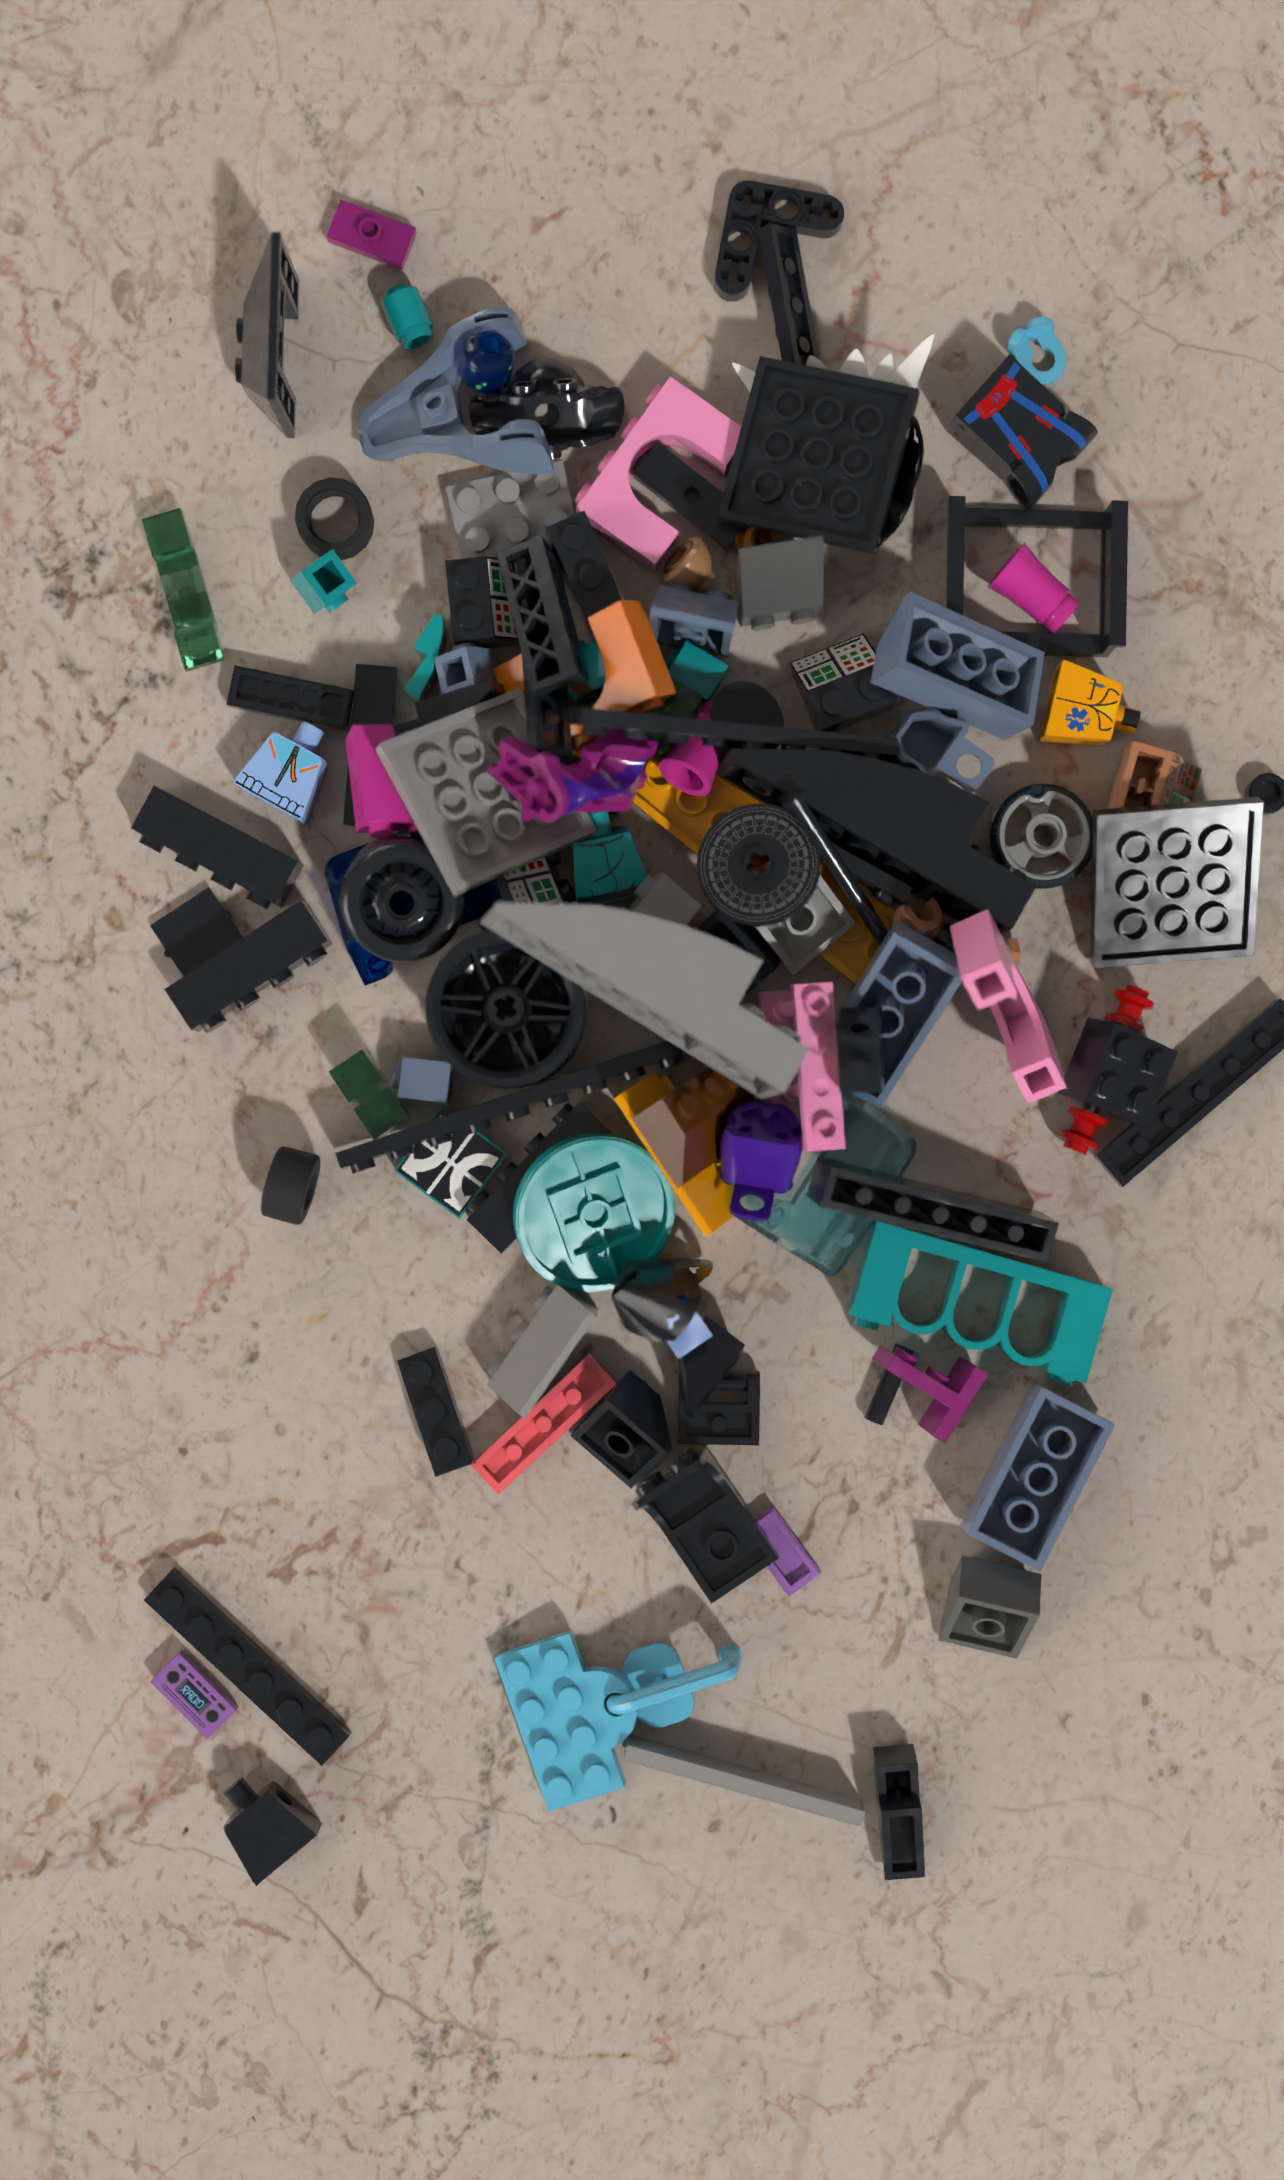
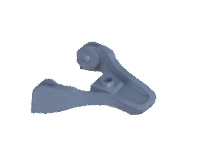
M508 307L487 308L459 321L449 328L441 345L422 366L394 388L377 398L361 413L358 431L363 453L371 459L391 461L412 454L430 452L454 455L506 472L555 474L550 447L540 424L536 421L528 419L510 421L499 431L486 435H470L464 425L458 397L460 381L482 355H487L481 352L493 355L511 354L517 349L527 346L522 323L514 310ZM474 339V345L466 349V341L468 340L469 342V340ZM505 343H507L509 348L508 353H505L501 350V348L505 346Z

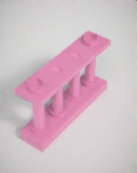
M833 982L791 985V990L758 992L760 1011L766 1016L764 1021L777 1029L779 1026H783L794 1031L801 1037L799 1043L809 1048L785 1093L768 1097L767 1103L785 1104L802 1123V1151L846 1149L842 1095L839 1092Z

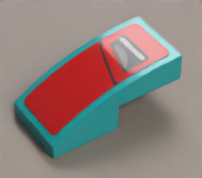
M437 612L414 644L417 654L424 658V660L405 687L408 696L416 702L426 699L431 692L438 676L434 658L443 655L445 651L446 623L443 616Z

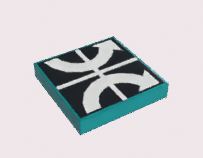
M442 1106L432 1120L452 1114V1112ZM467 1128L452 1132V1141L430 1148L428 1141L414 1145L415 1153L404 1157L394 1170L458 1219L462 1217L467 1207L473 1202L508 1155V1153L481 1133L469 1134Z

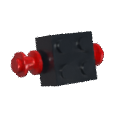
M1127 984L1125 990H1115L1114 996L1119 1001L1116 1013H1107L1104 1020L1087 1018L1064 1076L1066 1088L1058 1091L1059 1094L1084 1104L1082 1109L1075 1106H1070L1068 1112L1074 1119L1070 1129L1060 1130L1058 1136L1065 1139L1063 1147L1086 1155L1088 1149L1097 1151L1099 1144L1093 1139L1097 1127L1106 1126L1108 1123V1119L1099 1116L1100 1112L1120 1121L1149 1127L1178 1052L1141 1035L1145 1029L1139 1022L1142 1011L1152 1010L1154 1002L1148 999L1150 994L1148 991Z

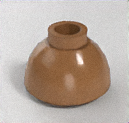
M701 537L687 539L669 557L662 569V580L666 584L688 586L702 592L713 582L716 574L711 570V554Z

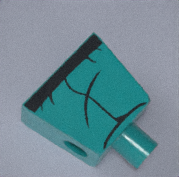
M608 812L588 813L597 831L591 837L572 845L576 904L598 905L637 896L634 894L635 890L648 875L628 826L621 825L611 828Z

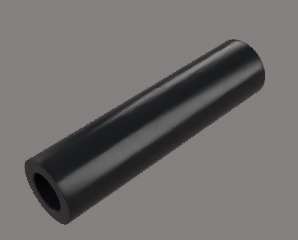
M895 1343L892 1350L893 1353L898 1346L911 1355L914 1353L913 1350ZM884 1369L864 1416L865 1419L883 1426L901 1384V1378Z

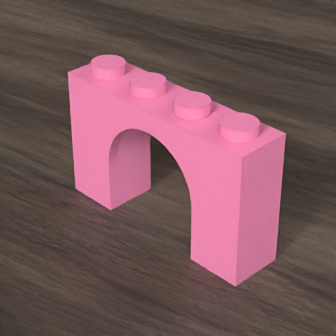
M671 376L663 387L657 384L646 399L645 405L648 408L640 419L636 417L631 419L622 433L621 437L625 440L616 452L611 449L605 455L598 467V470L601 472L593 485L587 482L575 499V503L578 504L576 514L585 510L590 525L596 533L654 574H656L678 543L679 531L648 510L637 500L629 482L634 466L652 449L656 442H659L664 447H677L690 452L725 477L730 470L741 429L740 425Z
M987 909L951 925L950 930L961 979L978 1010L986 1006L990 1007L1005 1044L1011 1073L1027 1103L1066 1088L1053 1035L989 910Z

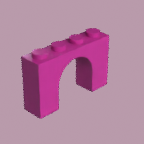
M393 724L352 725L345 738L356 833H369V836L372 838L389 837L394 832L409 831L412 836H421L375 751L379 743L395 737Z

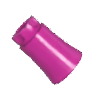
M1025 542L1007 560L987 585L989 589L1005 597L1026 612L1037 623L1041 624L1043 622L1053 633L1071 616L1079 604V601L1068 593L1070 589L1060 582L1039 561Z
M713 701L706 702L704 707L693 718L710 720V709ZM688 736L687 744H675L659 763V770L665 780L680 791L690 795L704 796L710 792L716 771L726 750L723 747L702 745L703 737Z

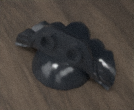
M545 357L529 361L519 368L509 382L506 392L500 391L487 393L485 396H474L471 398L469 405L470 420L476 435L497 432L510 421L523 419L536 421L540 424L545 434L552 459L562 457V451L569 447H588L600 441L613 438L620 429L625 409L624 397L620 388L586 386L571 366L558 359ZM552 403L559 411L558 420L548 426L539 423L535 416L537 407L540 404Z

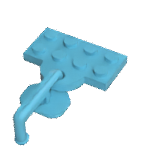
M572 1629L498 1653L494 1660L548 1811L550 1812L624 1788L626 1779L614 1747L626 1740L634 1729L636 1720L638 1719L654 1728H662L685 1720L691 1714L694 1707L692 1692L729 1681L736 1677L742 1661L740 1648L732 1644L725 1645L719 1652V1662L685 1672L676 1649L663 1642H656L632 1650L628 1654L620 1673L617 1670L604 1666L585 1667Z

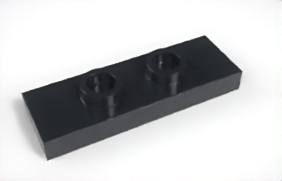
M234 665L226 705L230 708L298 722L305 721L312 725L347 732L354 690Z

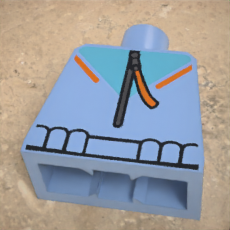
M302 721L292 741L277 732H273L238 774L233 783L243 791L307 826L329 765L323 758L313 753L324 732L305 721Z

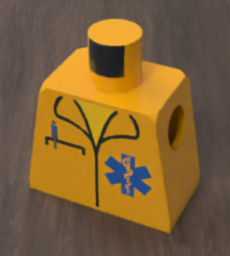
M1062 660L1055 668L1038 742L1104 746L1111 740L1113 729L1135 733L1141 710L1119 705L1123 691L1121 683L1070 661Z

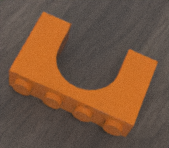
M620 600L588 618L605 665L604 688L600 698L592 708L640 712L644 714H651L664 707L663 700L677 693L642 601ZM522 654L497 666L493 669L497 682L504 685L505 693L519 688L524 696ZM570 724L572 746L576 745L577 748L584 747L599 738L598 735L582 734V725Z

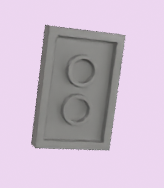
M563 460L553 462L555 474L507 472L446 486L461 558L483 556L498 558L497 553L516 546L523 540H530L539 535L543 536L552 549L546 535V527L575 515Z

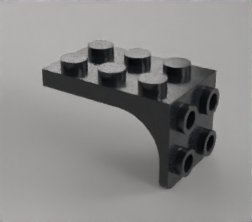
M706 1447L696 1453L694 1448L687 1450L673 1461V1464L669 1467L671 1470L669 1473L663 1476L659 1470L643 1480L635 1490L637 1496L631 1505L635 1511L642 1508L653 1518L711 1604L779 1559V1554Z

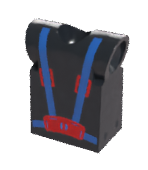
M1009 355L957 412L946 430L997 477L1004 479L1013 497L1027 510H1030L1052 486L1057 467L1076 459L1098 435V430L1090 421L1074 412L1065 410L1064 405L1012 355Z

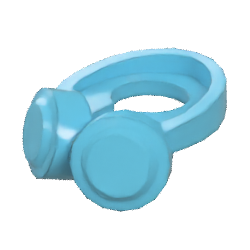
M1048 317L1033 318L1027 323L1026 328L1019 326L1013 331L1008 341L1007 351L1012 353L1014 358L1043 386L1053 384L1062 375L1066 365L1065 350L1061 342L1054 335L1053 320ZM1029 340L1037 341L1041 350H1047L1052 354L1054 365L1050 370L1039 371L1032 365L1031 356L1033 351L1028 344Z

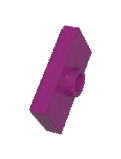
M340 200L326 238L331 244L403 270L417 232L415 227Z

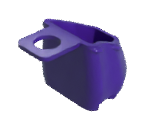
M753 1099L738 1106L728 1115L727 1126L723 1132L720 1144L721 1170L719 1175L725 1184L734 1186L729 1212L735 1217L757 1221L769 1220L774 1194L787 1193L793 1187V1178L802 1154V1123L785 1104H771ZM747 1195H754L763 1201L764 1206L759 1210H747L740 1204V1199Z

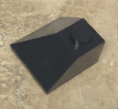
M630 1369L605 1394L570 1435L629 1488L634 1487L673 1449L661 1396Z

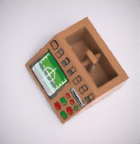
M1133 740L1122 750L1106 809L1193 802L1202 769L1172 751Z

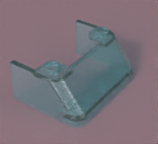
M841 1093L846 1149L824 1150L821 1152L820 1157L902 1177L915 1156L916 1140L866 1101L852 1093ZM815 1162L790 1203L782 1198L773 1199L769 1220L757 1221L740 1217L736 1218L824 1274L832 1276L839 1273L845 1267L874 1220L823 1208L811 1200L806 1194L816 1164Z

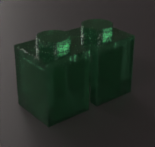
M360 1050L329 1071V1074L349 1103L359 1102L360 1105L353 1110L374 1140L386 1136L413 1118L392 1087L387 1086L383 1090H380L378 1085L386 1083L388 1079L368 1050Z

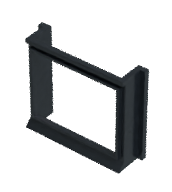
M949 496L946 608L963 615L965 526L1101 530L1099 634L1001 633L1045 652L1044 656L1108 658L1116 647L1124 648L1126 646L1128 501L1112 500L1105 512L965 508L966 496Z

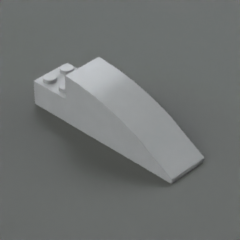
M497 902L480 922L483 926L760 1099L785 1093L809 1051V1048L799 1043L801 1037L794 1031L783 1026H779L777 1029L764 1021L766 1016L759 1009L749 1004H743V1006L738 1004L763 960L713 936L684 925L642 913L600 905Z

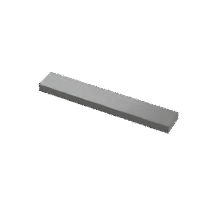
M630 1734L625 1743V1761L852 1825H862L865 1809L861 1799Z

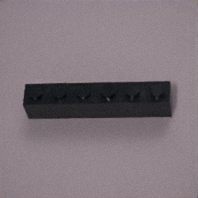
M820 1156L817 1157L806 1194L818 1206L1044 1262L1048 1261L1059 1226L1058 1222L1040 1211Z

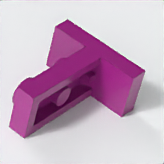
M880 1345L872 1357L875 1362L886 1370L934 1398L917 1425L943 1443L947 1442L988 1376L986 1372L961 1356L947 1377L928 1366L925 1372L915 1367L918 1359L898 1346L892 1353Z

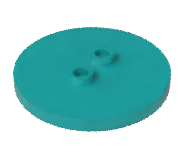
M600 1132L580 1134L567 1138L541 1154L522 1178L517 1189L513 1207V1225L516 1239L531 1266L551 1283L559 1284L565 1289L578 1292H601L613 1289L626 1262L630 1260L657 1259L670 1237L675 1216L672 1186L651 1154L641 1145L628 1138Z

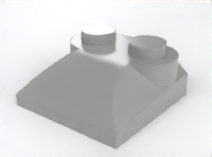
M820 876L813 896L797 914L781 923L755 927V929L789 972L794 975L855 925L856 922Z

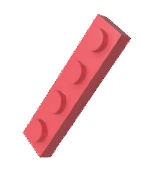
M589 1352L536 1402L526 1418L521 1416L475 1459L476 1463L471 1466L499 1495L617 1384V1381Z

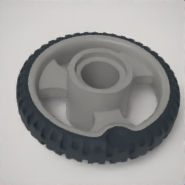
M1034 784L1021 788L1011 794L1000 805L992 820L990 845L995 861L1005 868L1006 866H1012L1025 873L1028 877L1027 881L1036 886L1035 889H1049L1061 886L1078 876L1092 857L1093 817L1084 802L1066 788L1053 784ZM1052 800L1063 804L1072 812L1080 828L1079 836H1067L1063 821L1053 814H1048L1049 804ZM1019 805H1022L1028 810L1031 820L1024 825L1020 832V844L1006 846L1005 829L1008 819ZM1035 827H1045L1050 831L1052 836L1050 846H1041L1035 841L1033 835ZM1055 852H1059L1069 862L1067 867L1052 874H1035L1026 871V865L1030 857L1043 859Z

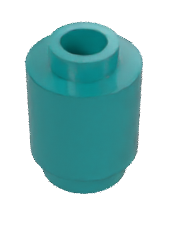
M406 283L397 284L389 288L385 293L386 297L382 300L381 306L396 341L401 342L406 350L415 349L428 343L433 338L431 331L433 323L418 288L408 287Z

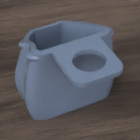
M936 708L902 711L898 715L895 729L888 731L883 736L898 739L897 755H885L889 763L911 768L936 777L941 772L969 792H974L980 787L995 764L994 759L965 738L969 729V723L966 719H950ZM971 754L978 758L981 769L977 776L965 778L959 774L957 761L963 755Z

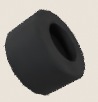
M281 1146L277 1150L270 1165L261 1199V1213L263 1216L295 1225L302 1224L311 1206L318 1182L321 1164L318 1155L287 1146Z

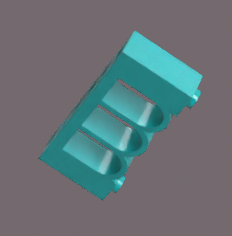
M873 1220L847 1313L856 1317L854 1324L876 1331L879 1324L890 1327L891 1320L893 1319L900 1327L914 1334L926 1335L943 1328L951 1340L970 1350H984L997 1344L1001 1351L1012 1360L1026 1366L1040 1365L1041 1369L1051 1373L1050 1381L1073 1387L1074 1380L1087 1383L1113 1289ZM912 1248L953 1260L942 1302L937 1313L931 1319L921 1323L907 1321L901 1315L898 1307V1296ZM967 1264L1007 1275L995 1321L987 1333L977 1338L962 1337L956 1331L953 1323L954 1308ZM1022 1280L1061 1291L1049 1337L1043 1347L1030 1354L1017 1353L1012 1348L1008 1338L1009 1324Z

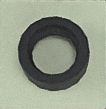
M329 477L315 481L303 491L296 503L295 522L298 533L308 548L320 557L332 549L341 561L355 557L366 548L373 535L374 516L369 501L358 486L345 479ZM333 496L349 500L355 506L358 513V526L353 535L337 543L327 542L319 538L313 531L311 524L312 512L316 505L322 500Z

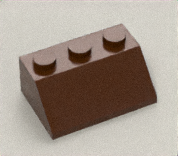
M709 1067L633 1117L632 1120L676 1187L679 1188L721 1158L720 1144L723 1132L727 1126L728 1115L738 1106L753 1100L755 1095Z

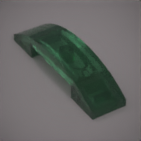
M177 508L142 519L150 551L158 567L175 627L174 636L184 670L187 672L224 661L222 643L212 603L182 509Z

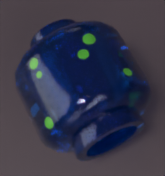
M493 331L478 332L470 336L464 344L460 365V374L464 383L472 390L482 394H494L503 391L511 381L516 357L513 345L508 339Z

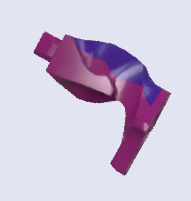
M610 728L607 729V736H601L583 747L580 753L581 756L576 763L568 766L560 764L557 757L550 751L539 753L518 738L508 737L500 742V762L490 765L487 773L520 801L522 805L521 818L526 822L534 818L544 822H554L568 816L573 811L587 813L628 811L632 806L636 790L643 788L645 785L647 774L644 766L647 758L655 755L658 743L649 734L647 740L622 738L623 729ZM526 766H532L534 772L530 771Z

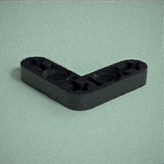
M756 181L737 183L729 195L716 265L714 288L717 295L728 302L739 301L747 295L759 240L758 229L772 223L796 229L797 234L817 238H830L840 231L843 224L844 208L842 203L836 197L827 194ZM744 195L752 196V203L754 204H751L749 210L742 209V202L740 201H743ZM765 197L771 198L768 206V215L762 214ZM783 200H788L796 205L798 212L790 219H783L777 215L775 206ZM805 205H810L808 220L804 222L802 219ZM823 209L831 211L830 217L832 218L828 224L820 223L821 217L818 215L822 214ZM736 232H742L749 236L751 244L747 249L737 251L729 245V237ZM732 262L739 263L737 278L740 282L736 283L735 289L728 288L727 281L725 280L730 276Z

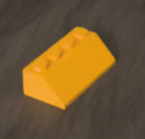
M654 1072L616 1096L614 1100L706 1237L734 1217L729 1212L734 1186L725 1184L720 1178V1170L718 1168L721 1165L720 1158L679 1188L676 1187L632 1120L633 1117L675 1090L667 1075L659 1079Z

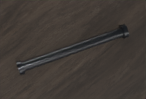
M798 788L789 792L781 800L782 805L787 811H792L877 942L878 949L889 932L807 805L805 801L807 795L804 790Z

